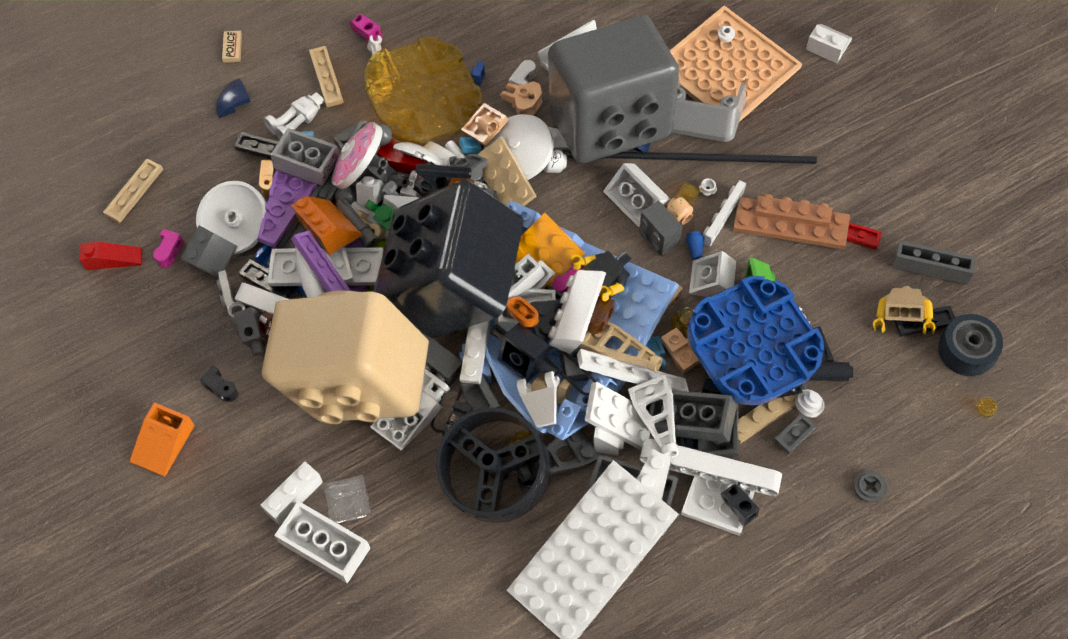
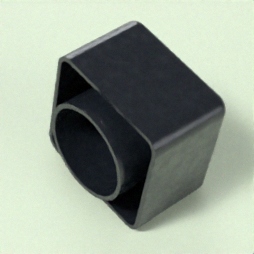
M469 180L458 181L402 205L396 209L392 216L373 292L384 295L421 333L431 338L495 319L503 313L507 305L524 219L520 214Z

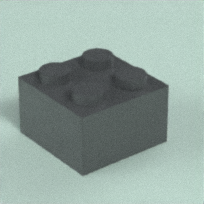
M659 200L641 211L639 233L642 238L650 242L655 252L663 256L679 246L682 225Z

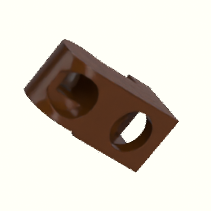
M601 295L598 297L587 328L590 333L599 334L604 330L614 313L615 300L609 298L607 301H603Z

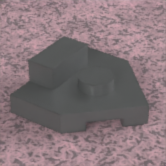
M468 154L466 158L458 159L457 156L449 157L450 166L472 168L470 179L474 181L483 175L482 168L488 165L486 158L476 154Z

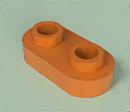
M515 296L507 301V312L522 326L533 327L539 322L538 311L524 298Z

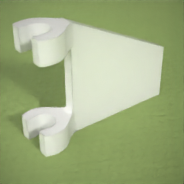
M553 371L545 373L547 388L531 392V384H526V379L517 380L519 395L538 428L556 424V394L560 379L558 376L554 377Z

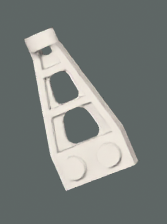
M666 375L628 389L633 407L660 446L662 454L670 458L677 456L679 450L675 437L673 393ZM662 399L663 413L651 416L646 409V405ZM666 419L668 431L658 434L654 424Z

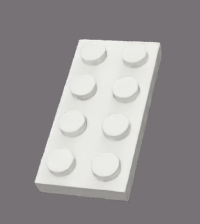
M598 382L591 383L585 421L642 451L644 440L649 439L650 431L633 407L632 401Z

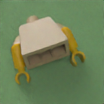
M909 286L893 288L890 294L879 300L876 314L878 319L873 322L875 332L876 327L879 325L882 326V333L885 332L886 327L883 321L885 318V320L923 322L925 320L926 322L922 330L923 334L926 335V328H931L932 335L934 334L935 324L931 321L933 320L932 302L925 296H922L920 289H912Z

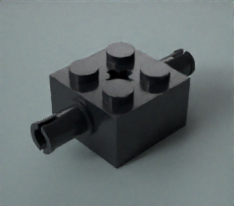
M520 323L516 324L508 332L499 324L493 326L490 334L502 342L497 360L522 379H526L527 383L540 371L544 374L553 371L554 377L558 374L559 369L546 361L550 345L543 339L537 337Z

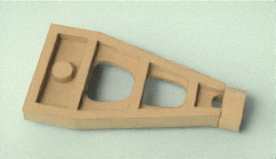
M608 322L604 330L599 334H592L588 331L583 342L579 345V348L608 356L617 361L643 366L653 372H657L662 364V357L655 355L653 351L611 322ZM611 336L617 337L623 342L617 350L606 348L604 345ZM629 346L640 351L637 356L627 355L624 352Z

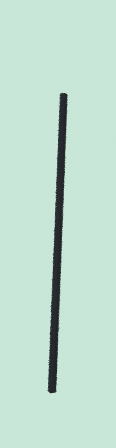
M561 150L566 157H573L570 150ZM620 152L605 157L612 159L817 163V156Z

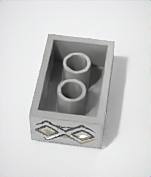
M290 128L286 130L271 153L273 168L321 186L326 182L339 158L337 145Z

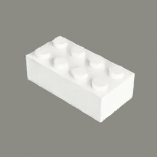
M299 501L274 535L280 544L346 583L349 582L370 550V546L365 539Z

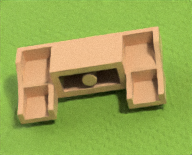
M677 327L661 337L660 341L664 344L676 367L682 374L701 363L693 352L688 338L686 339Z

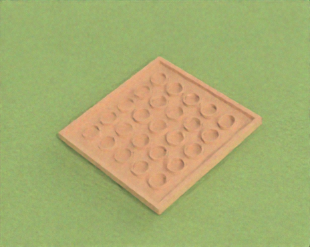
M726 6L720 8L670 50L679 65L680 86L696 102L719 105L723 97L737 96L741 83H745L746 102L740 121L802 66L801 62ZM720 27H732L735 30V37L730 42H722L718 37Z

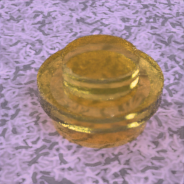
M982 398L977 403V411L984 417H992L997 412V404L992 398Z

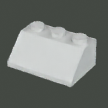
M623 163L603 191L638 227L640 226L641 211L658 200L664 206L670 200L642 170L631 163Z

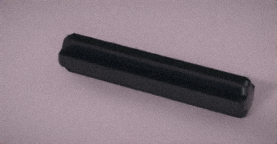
M417 164L416 173L417 175L470 179L472 168Z

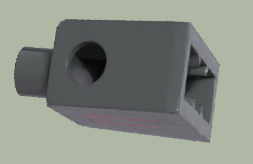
M250 307L235 312L234 317L242 343L252 349L253 356H259L265 353L263 345L268 343V339L264 336L267 325L259 321L262 313Z

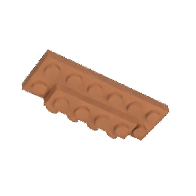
M770 194L758 196V200L739 197L733 231L845 250L850 214L832 212L833 208L829 207L826 203L814 205L810 204L807 200L795 202L789 197L776 199Z

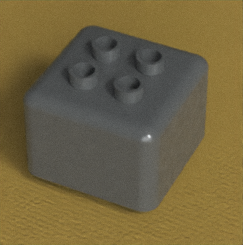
M638 16L555 42L549 48V111L576 162L586 164L664 139L672 133L675 120L679 65L649 16Z

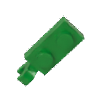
M369 199L365 206L375 213L372 218L389 231L395 211L384 203L379 207Z

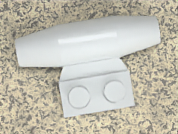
M345 247L331 255L325 251L324 253L344 282H353ZM296 248V263L307 298L316 297L327 292Z

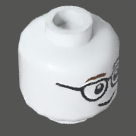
M553 150L548 164L543 169L544 172H562L567 164L566 155L561 150Z

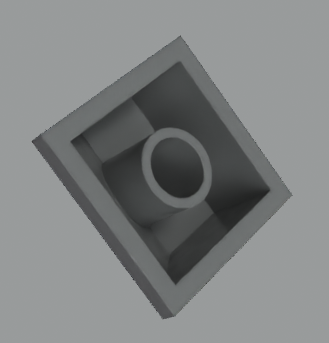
M199 225L183 252L181 259L219 278L218 272L226 269L238 246Z

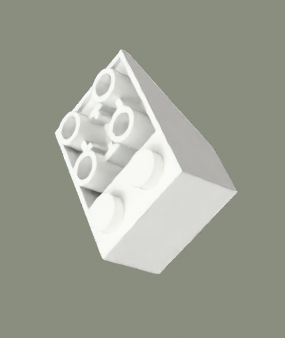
M422 391L419 410L415 415L411 417L378 419L371 425V428L402 450L431 423L442 406Z

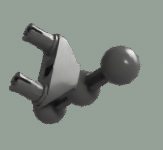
M377 124L382 128V137L377 151L356 181L347 188L336 191V202L342 201V198H346L350 205L357 201L356 184L363 177L367 176L381 180L384 184L392 180L398 187L407 188L410 181L407 177L398 175L388 165L387 159L376 155L380 146L388 145L392 139V131L389 126Z

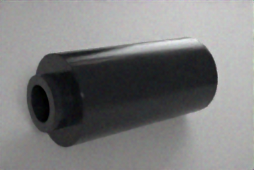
M822 361L819 368L808 381L848 382L850 378H853V366H850L849 362Z

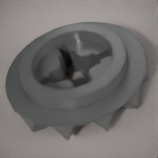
M871 470L863 471L854 481V490H856L858 497L864 499L865 502L871 501L875 503L885 496L887 483L878 472ZM876 482L873 490L865 491L867 484L870 485Z

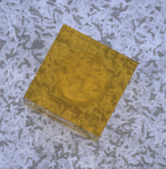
M684 182L676 198L682 197L693 206L701 189L688 182Z

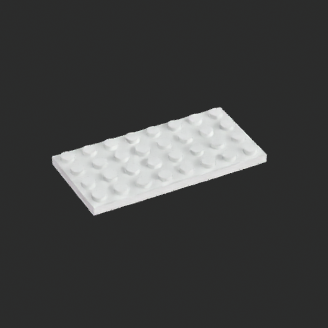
M613 460L506 591L560 639H578L679 514Z

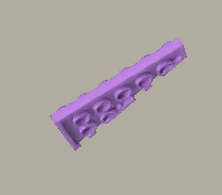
M276 170L269 192V200L265 207L266 213L264 218H262L258 233V241L275 248L297 217L291 205L301 198L311 196L318 187V184Z

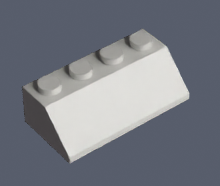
M578 270L573 276L570 275L566 283L568 290L564 292L560 301L562 307L558 309L554 318L556 320L555 327L552 326L548 335L551 338L548 345L571 354L583 342L606 275L605 272Z

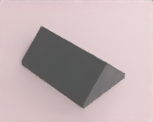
M735 402L737 407L730 442L698 439V451L729 459L739 454L738 402Z

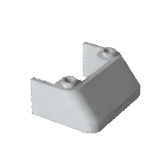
M679 76L672 133L722 142L731 141L735 136L746 102L745 83H741L737 96H725L721 99L719 105L685 100L686 92L680 86Z

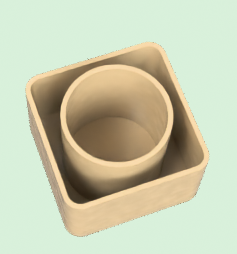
M330 291L316 297L280 300L276 302L262 367V377L306 413L321 422L339 424L342 421L350 420L375 422L383 418L411 417L418 412L429 341L384 295L376 292Z

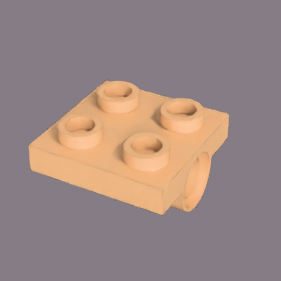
M484 103L461 130L469 137L487 146L509 119L506 115Z

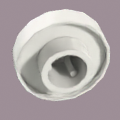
M803 390V393L798 394L795 398L797 409L807 417H817L824 410L825 405L822 397L813 390Z

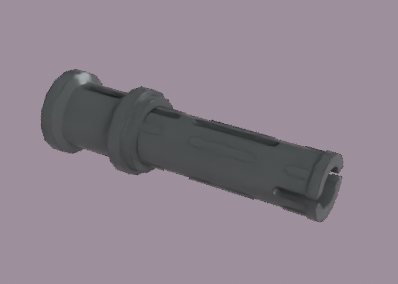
M342 198V201L339 200L336 203V206L344 216L361 232L362 236H360V239L363 241L364 247L373 248L380 239L372 233L369 224L361 220L346 198Z

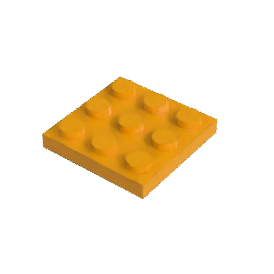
M544 213L521 236L516 263L527 254L537 263L540 260L546 263L556 274L542 288L545 289L547 285L552 287L554 280L558 276H563L572 267L570 260L573 255L582 257L585 252Z

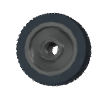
M978 314L961 315L953 319L943 331L939 341V355L944 364L953 372L963 376H977L987 372L996 363L1003 349V337L999 328L988 318Z

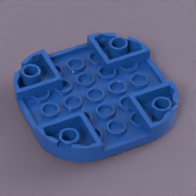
M765 276L744 278L739 284L711 298L709 296L704 298L692 313L687 328L690 346L716 387L724 395H731L735 402L745 405L764 404L809 380L821 365L824 351L823 339L818 328H812L793 300L794 293L777 280L774 282L764 279Z

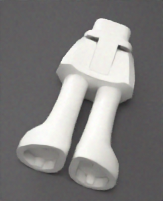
M314 93L312 96H303L291 103L290 109L281 117L275 119L273 116L268 115L263 119L270 132L273 135H277L280 140L288 128L295 130L303 122L309 124L325 100L318 93ZM297 116L294 120L287 124L293 117Z

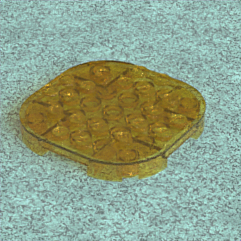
M438 37L418 38L416 43L390 51L384 48L376 52L369 59L364 72V89L380 123L390 127L393 138L401 142L422 144L460 132L481 107V89L479 85L476 86L463 61L464 56L454 44L440 41Z

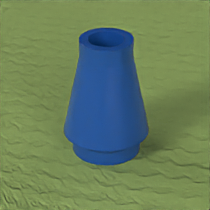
M693 231L687 233L685 241L692 260L702 258L703 236L701 232Z

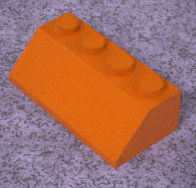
M306 196L291 205L299 222L307 231L311 232L315 240L329 255L362 236L361 232L330 200Z

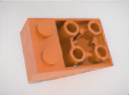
M154 402L143 421L129 462L165 477L195 426L190 417Z

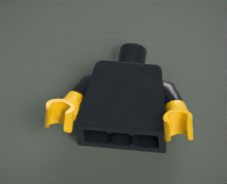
M609 251L586 257L573 255L570 263H574L573 268L575 270H579L581 265H583V269L586 271H603L606 273L599 296L602 295V300L607 301L615 294L624 291L630 276L624 266L632 258L625 251L616 258Z

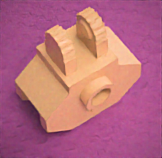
M534 81L524 85L520 84L519 86L508 83L506 89L509 92L502 91L501 97L504 100L512 103V107L516 109L517 115L527 114L534 116L542 105L541 86Z

